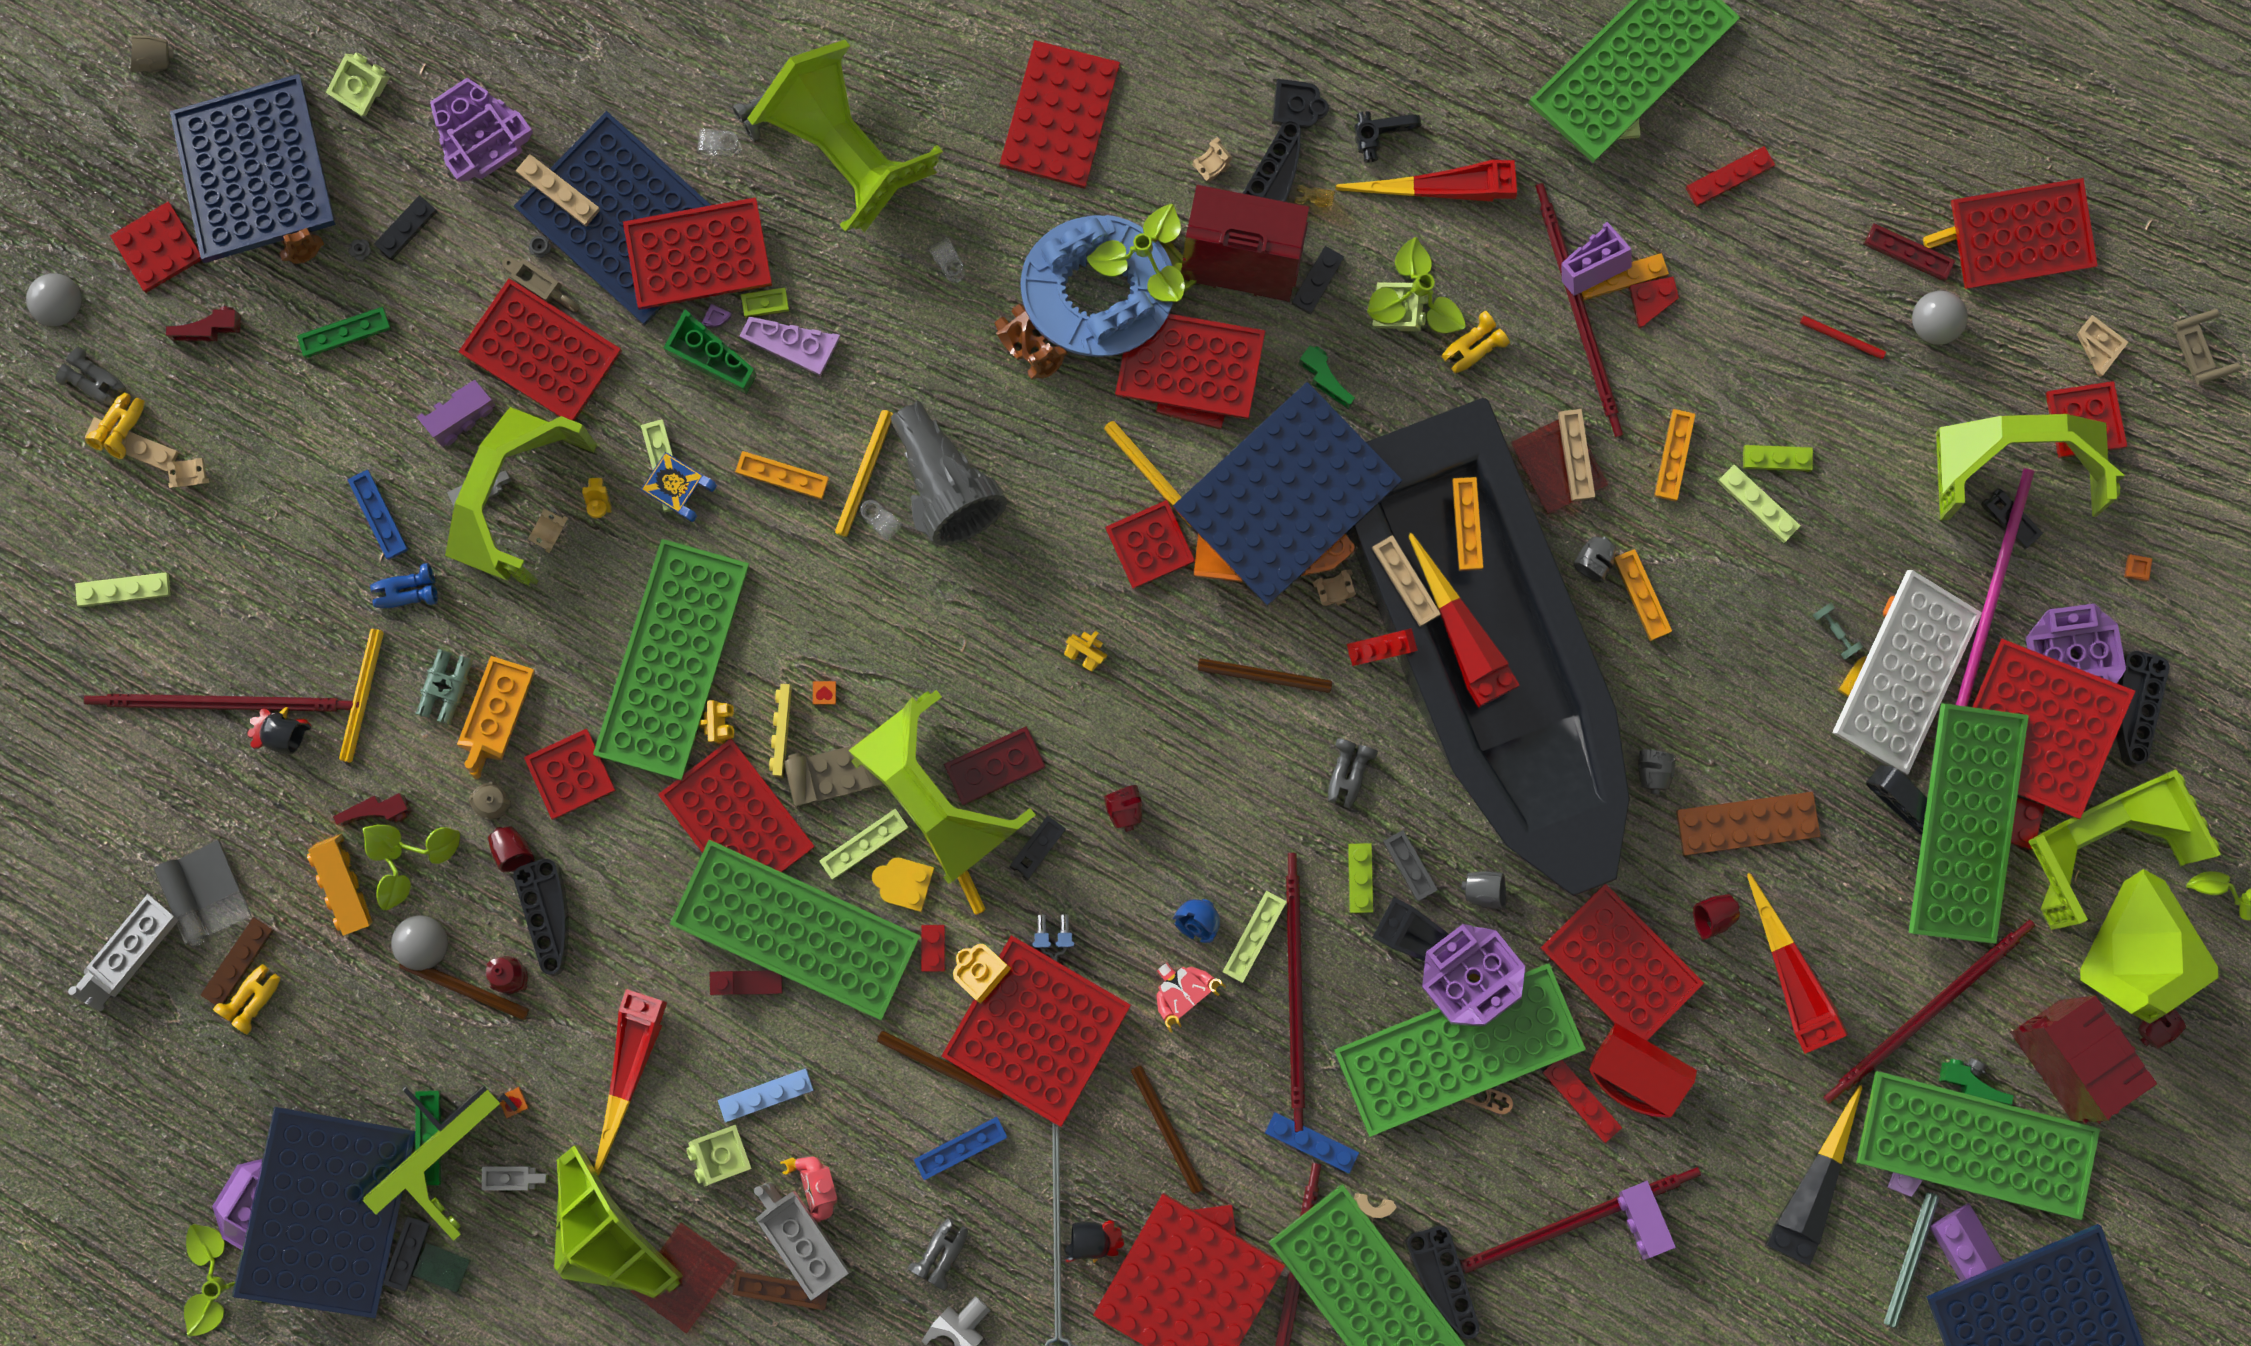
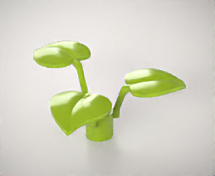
M1169 204L1159 208L1145 220L1143 233L1135 236L1133 240L1134 246L1130 247L1127 255L1126 248L1122 243L1110 240L1099 245L1093 253L1087 256L1088 263L1098 273L1109 277H1116L1126 272L1128 268L1126 259H1130L1133 253L1136 252L1140 257H1148L1156 272L1155 275L1149 278L1147 283L1149 294L1161 302L1180 301L1185 292V283L1181 272L1173 266H1165L1159 271L1152 256V243H1156L1158 240L1163 244H1168L1176 240L1180 235L1181 224L1174 205Z
M1412 238L1400 248L1395 257V267L1398 273L1403 276L1411 275V279H1416L1412 284V289L1400 299L1398 294L1391 288L1383 287L1376 290L1369 300L1368 315L1379 323L1393 324L1400 321L1406 313L1405 307L1401 302L1413 293L1418 296L1428 295V306L1431 309L1426 314V320L1430 328L1435 332L1443 334L1463 330L1466 327L1463 315L1452 300L1446 297H1438L1432 303L1434 291L1431 289L1434 287L1435 281L1433 276L1428 274L1432 267L1431 258L1418 238Z
M373 825L364 827L363 834L367 856L374 861L385 859L393 871V875L383 876L378 883L376 896L379 907L383 911L389 910L403 902L409 895L411 889L409 878L405 875L398 876V870L392 862V859H397L401 855L402 848L424 855L429 854L428 857L431 863L440 864L449 860L456 852L460 842L459 830L441 827L432 831L426 840L427 850H422L400 842L401 834L393 826Z
M2208 871L2194 876L2187 883L2186 888H2191L2208 895H2221L2230 889L2235 899V905H2239L2240 918L2251 920V889L2247 890L2239 898L2233 884L2229 883L2230 877L2221 872Z
M192 1224L186 1236L188 1256L193 1263L199 1266L205 1265L209 1261L211 1263L209 1274L207 1275L208 1281L202 1286V1294L192 1296L184 1306L187 1335L197 1336L213 1330L221 1323L224 1317V1307L221 1303L215 1302L214 1299L224 1293L225 1289L234 1287L235 1282L226 1284L222 1278L213 1277L214 1258L222 1255L225 1249V1240L222 1239L221 1233L212 1227Z

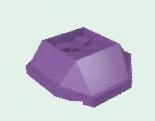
M2096 604L2049 609L2026 636L2027 649L2114 683L2120 680L2126 670L2118 624L2102 612ZM2071 649L2077 651L2078 659L2072 658L2070 654Z
M1462 924L1426 952L1422 988L1452 1025L1485 1027L1522 998L1525 965L1496 930ZM1470 974H1477L1480 980L1476 983H1471L1467 978Z
M262 1159L237 1165L212 1206L222 1239L241 1250L243 1249Z

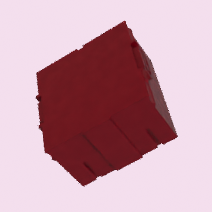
M1196 185L1183 252L1181 274L1184 280H1194L1197 284L1212 286L1215 289L1217 286L1252 293L1256 297L1258 295L1290 302L1292 289L1296 286L1304 247L1309 206Z
M2096 995L2059 1000L2037 1016L2019 1025L2016 1030L2009 1031L2034 1068L2040 1073L2043 1081L2071 1121H2083L2084 1124L2088 1122L2100 1124L2103 1121H2109L2112 1115L2119 1114L2123 1107L2157 1085V1082L2136 1054L2135 1047L2131 1045L2121 1031V1027L2117 1026L2110 1015L2107 1014Z

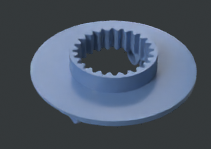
M1111 215L1087 216L1058 225L1036 242L1023 265L1021 296L1030 321L1046 339L1056 346H1060L1075 354L1104 357L1118 355L1137 348L1149 340L1161 328L1170 313L1173 302H1161L1149 294L1147 283L1149 278L1155 275L1156 272L1149 258L1140 257L1136 252L1133 253L1130 259H1126L1128 268L1123 273L1124 277L1127 276V282L1130 284L1128 300L1120 301L1111 306L1109 310L1096 314L1092 313L1088 317L1086 311L1080 314L1078 307L1073 308V302L1068 301V295L1066 294L1068 276H1072L1073 270H1079V264L1085 267L1087 256L1093 253L1099 245L1110 240L1119 241L1125 246L1127 255L1130 247L1134 246L1133 240L1135 236L1143 233L1141 226L1129 220ZM1157 240L1156 243H1152V256L1159 271L1165 266H1172L1165 249Z

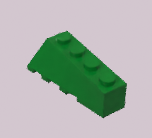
M684 309L664 346L666 354L747 395L757 376L754 368Z

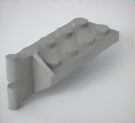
M147 894L84 969L85 976L76 986L70 987L69 995L99 1012L102 1011L107 999L110 996L115 997L179 919L152 896Z
M772 1182L757 1186L754 1189L755 1195L759 1197L766 1207V1210L755 1218L810 1300L815 1299L851 1273L796 1191H792L782 1198Z

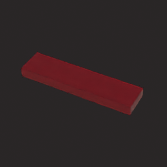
M1875 223L1871 226L1863 244L1944 282L1948 279L1956 261Z

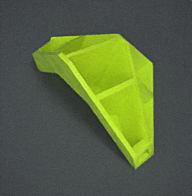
M2142 869L2123 882L2080 968V980L2129 1013L2148 1023H2152L2219 978L2217 964L2166 881L2145 869Z
M580 1145L571 1147L556 1160L558 1173L554 1261L556 1271L563 1279L635 1290L652 1298L663 1294L666 1290L669 1293L681 1284L678 1280L683 1275L637 1231L607 1193Z

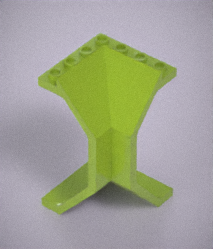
M844 39L790 57L747 119L752 125L769 122L818 146L850 182L855 191L856 211L850 219L841 222V228L845 232L853 228L855 230L861 228L865 233L897 189L937 173L934 167L938 164V158L943 151L936 145L931 152L906 162L888 160L851 117L841 60L850 48V45Z
M510 407L480 444L454 504L445 556L507 581L510 575H512V577L516 578V581L529 586L531 582L537 585L538 580L523 566L524 560L499 551L485 520L483 509L506 457L560 440L594 453L597 444L585 427L562 416L547 422Z
M2069 414L1998 416L1940 427L1936 431L1940 521L1950 520L1965 503V481L2005 446L2013 443L2065 442L2089 471L2092 517H2097L2120 496V484L2118 482L2125 477L2122 472L2108 461L2106 423Z
M935 690L931 694L929 691L925 692L917 701L911 697L902 710L848 751L854 757L851 761L854 766L859 768L863 765L890 790L921 829L946 873L943 878L950 884L1036 814L1029 808L1018 818L1007 820L958 809L949 803L916 760L918 717L942 698L939 692Z
M2177 769L2084 811L2081 819L2071 817L2029 840L2050 882L2041 911L2051 930L2081 924L2088 920L2070 886L2077 850L2121 828H2129L2165 839L2180 867L2221 855L2217 840L2211 837L2208 823L2198 811L2196 800L2189 794L2186 782Z

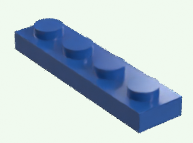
M367 469L347 479L386 559L390 560L408 551L409 549L370 471Z
M1274 1112L1265 1131V1134L1350 1174L1359 1152L1303 1126V1131L1295 1132V1122Z
M995 1117L913 1160L923 1180H926L1008 1137L998 1117Z

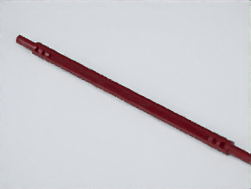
M1540 183L1535 186L1541 203L1540 211L1562 276L1561 263L1569 257L1553 204L1549 202L1544 183ZM1565 286L1605 415L1609 417L1615 438L1621 437L1624 434L1617 415L1619 411L1581 293L1573 295Z
M152 694L84 696L85 705H106L107 707L223 710H261L265 708L267 710L281 711L288 707V711L337 712L338 710H351L353 706V701L338 700V698ZM359 702L356 703L357 709L359 707Z
M1288 853L1286 897L1291 1108H1294L1295 1132L1303 1131V1108H1305L1300 876L1297 875V853Z
M2029 919L2014 933L2010 932L1838 1080L1839 1084L1822 1097L1824 1101L1830 1104L1845 1090L1849 1091L2015 948L2020 943V939L2036 926L2034 922Z
M1312 1163L1309 1184L1305 1187L1300 1216L1317 1204L1319 1193L1317 1186L1321 1164ZM1290 1271L1275 1346H1290L1301 1285Z
M1696 1167L1678 1175L1672 1174L1649 1185L1655 1197L1681 1187L1682 1183L1701 1176V1172ZM1619 1197L1460 1261L1462 1272L1467 1274L1622 1210L1617 1200Z

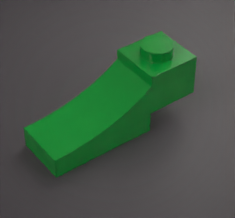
M1310 345L1300 358L1298 365L1315 376L1312 381L1313 386L1349 410L1354 403L1355 397L1344 389L1333 376L1327 365L1329 358L1326 356L1327 353L1318 346L1314 348Z
M1950 1059V1062H1942L1939 1081L1960 1085L1961 1093L2012 1105L2014 1095L1998 1091L1980 1081L1970 1072L1971 1067L1964 1066V1061Z

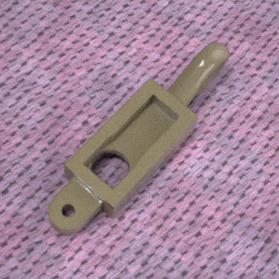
M512 257L503 259L502 266L511 273L509 277L514 282L548 303L555 299L567 309L573 312L579 311L580 306L559 291L562 286L557 280L523 258L520 262ZM525 270H530L533 273V277L529 281L521 279Z

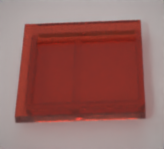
M1559 419L1511 442L1547 514L1575 502L1571 501ZM1587 444L1595 492L1608 486V483Z
M680 1222L659 1252L683 1275L678 1280L681 1284L670 1293L666 1290L655 1298L635 1290L630 1292L687 1334L738 1263L713 1246L711 1242L706 1241L684 1223Z

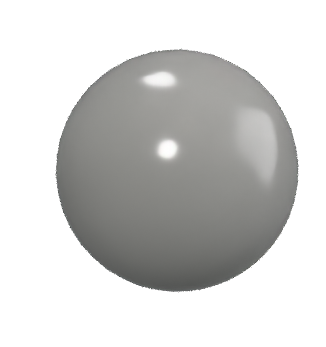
M58 273L45 274L35 279L29 286L26 295L27 308L33 318L39 323L46 326H60L71 321L78 313L81 306V292L77 284L69 277Z
M1943 290L1933 291L1924 295L1917 302L1912 313L1913 327L1918 336L1924 341L1936 345H1943L1956 340L1965 330L1968 320L1967 309L1963 301L1957 295Z
M423 915L409 917L402 921L393 933L391 940L392 952L396 960L406 968L412 970L433 968L441 962L447 952V933L443 926L431 917Z

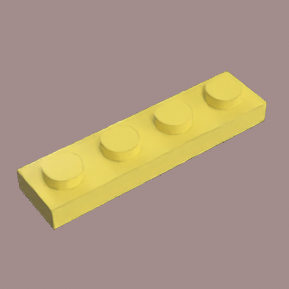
M781 684L780 690H776L775 703H779L778 712H774L773 726H777L776 735H772L771 748L775 749L774 758H770L769 771H773V776L777 778H784L785 772L784 761H786L792 694L790 684Z

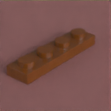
M253 917L201 993V996L214 1005L218 1003L225 1004L274 932V929Z
M736 1271L732 1295L826 1310L830 1288L815 1299L810 1300L798 1281Z

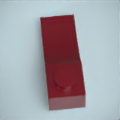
M223 306L220 307V310L212 309L211 315L199 321L179 326H166V336L172 341H217L218 333H240L241 315L233 307Z
M401 793L384 801H381L379 797L374 795L333 816L336 825L341 827L359 820L384 817L388 821L398 823L408 817L407 814L412 812L405 795Z
M771 970L709 972L711 996L783 994L782 975Z

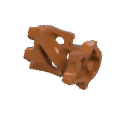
M307 228L297 233L287 234L283 236L284 240L281 241L285 248L280 251V257L282 261H290L295 264L305 263L317 255L324 242L318 235H311Z
M1018 304L1011 311L1016 317L1013 321L1009 323L1005 317L995 321L994 324L998 330L996 334L1014 358L1017 360L1023 358L1031 365V368L1028 370V376L1031 380L1047 378L1060 368L1067 352L1060 346L1052 347L1049 343L1045 344L1048 339L1043 335L1037 337L1033 333V330L1036 328L1030 321L1024 306ZM1018 342L1022 344L1020 351H1017L1014 347ZM1036 347L1039 349V351L1031 354L1032 348Z

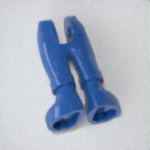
M429 563L422 564L417 575L413 573L407 576H395L371 584L370 590L372 593L386 591L385 597L372 600L373 607L394 608L411 603H419L421 600L426 601L428 605L437 604V589L434 585H430L436 582L431 565ZM419 585H429L425 586L423 589L420 590L415 589L407 592H399L402 589L410 587L413 588L418 587Z

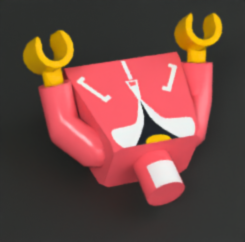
M1166 962L1157 970L1158 974L1165 981L1158 987L1159 992L1156 995L1158 1012L1165 1021L1169 1032L1172 1033L1171 1026L1173 1024H1178L1181 1028L1179 1018L1209 993L1213 992L1216 996H1219L1220 994L1216 991L1218 986H1223L1224 988L1226 986L1221 980L1215 979L1204 970L1191 966L1188 968L1182 967L1175 972Z
M817 1157L789 1158L781 1161L780 1164L787 1166V1170L783 1171V1174L786 1175L799 1170L809 1210L815 1221L818 1223L831 1217L833 1207L837 1202V1195L829 1167L821 1164Z

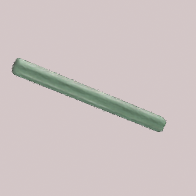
M1927 1192L1885 1317L1884 1324L1893 1328L1898 1327L1939 1201V1196L1934 1193Z

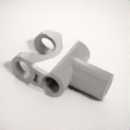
M977 1296L959 1314L948 1306L932 1324L921 1342L926 1346L931 1339L944 1335L951 1338L955 1346H977L983 1337L975 1328L991 1310Z

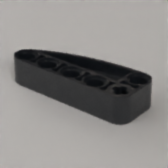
M1290 120L1282 124L1242 194L1287 202L1299 159L1301 130L1297 122ZM1292 130L1296 135L1288 137L1284 132ZM1275 149H1282L1285 154L1278 156L1273 151ZM1270 167L1274 170V173L1265 174L1263 169ZM1254 186H1260L1263 189V192L1254 193L1252 191V188Z
M2133 651L2124 655L2126 670L2117 682V684L2135 691L2116 735L2122 761L2129 767H2135L2148 761L2170 665L2165 658L2142 651ZM2131 657L2137 661L2136 668L2130 664ZM2148 685L2154 688V695L2148 693ZM2142 707H2146L2149 710L2148 717L2143 715ZM2138 728L2144 732L2143 739L2137 736ZM2133 750L2139 754L2138 761L2132 758Z
M1880 765L1866 781L1867 787L1907 824L1922 835L1927 797L1899 770L1894 767Z
M541 859L518 867L514 871L513 879L539 966L545 974L557 976L564 970L568 951V905L559 865L553 860ZM547 864H552V873L545 876L543 874V867ZM524 872L530 874V877L527 878L528 882L521 880ZM536 893L537 902L529 905L527 902L529 894ZM538 915L544 917V923L540 927L534 925V918ZM544 937H549L551 940V944L547 949H542L540 945ZM551 959L557 961V968L554 971H549L547 968V963Z
M1436 1225L1409 1234L1405 1241L1406 1248L1416 1274L1428 1297L1449 1325L1460 1336L1466 1339L1475 1338L1479 1334V1323L1449 1230L1446 1227ZM1437 1230L1445 1234L1440 1243L1439 1240H1434L1433 1237L1437 1235ZM1419 1236L1423 1241V1245L1420 1249L1414 1250L1411 1246V1240ZM1449 1252L1452 1256V1262L1444 1266L1440 1260L1441 1255ZM1452 1275H1456L1459 1278V1285L1456 1288L1448 1286L1447 1281ZM1459 1298H1463L1466 1301V1308L1463 1311H1457L1455 1308V1302ZM1466 1321H1471L1474 1326L1470 1334H1464L1462 1331V1325Z

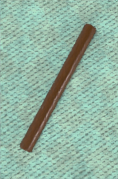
M1200 658L1197 667L1202 672L1325 693H1330L1332 690L1331 680Z
M401 964L399 965V968L521 1020H525L529 1014V1009L436 969L412 970Z
M881 1031L877 1038V1042L997 1101H1000L1004 1093L967 1071L885 1031Z
M1139 1065L1133 1068L1131 1073L1191 1192L1196 1194L1202 1191L1203 1185L1143 1067Z

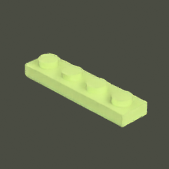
M663 419L641 425L653 470L665 452L673 456ZM662 504L664 512L672 511V509Z
M1733 465L1717 481L1783 543L1801 526L1737 466Z
M168 573L75 583L78 607L171 596Z
M894 809L819 861L830 878L834 880L909 827L898 811Z
M1268 891L1265 892L1222 971L1223 973L1241 983L1244 982L1287 901Z

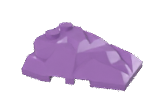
M469 78L464 79L430 102L435 125L440 135V145L443 147L445 164L458 182L468 181L473 177L478 179L485 178L521 154L522 148L520 146L528 142L533 133L519 112L507 107L503 101L491 96L487 90Z

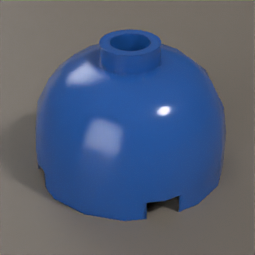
M1206 899L1188 900L1179 907L1173 917V920L1176 919L1174 925L1180 932L1191 939H1194V935L1202 938L1200 941L1202 943L1212 942L1220 928V916L1213 903Z

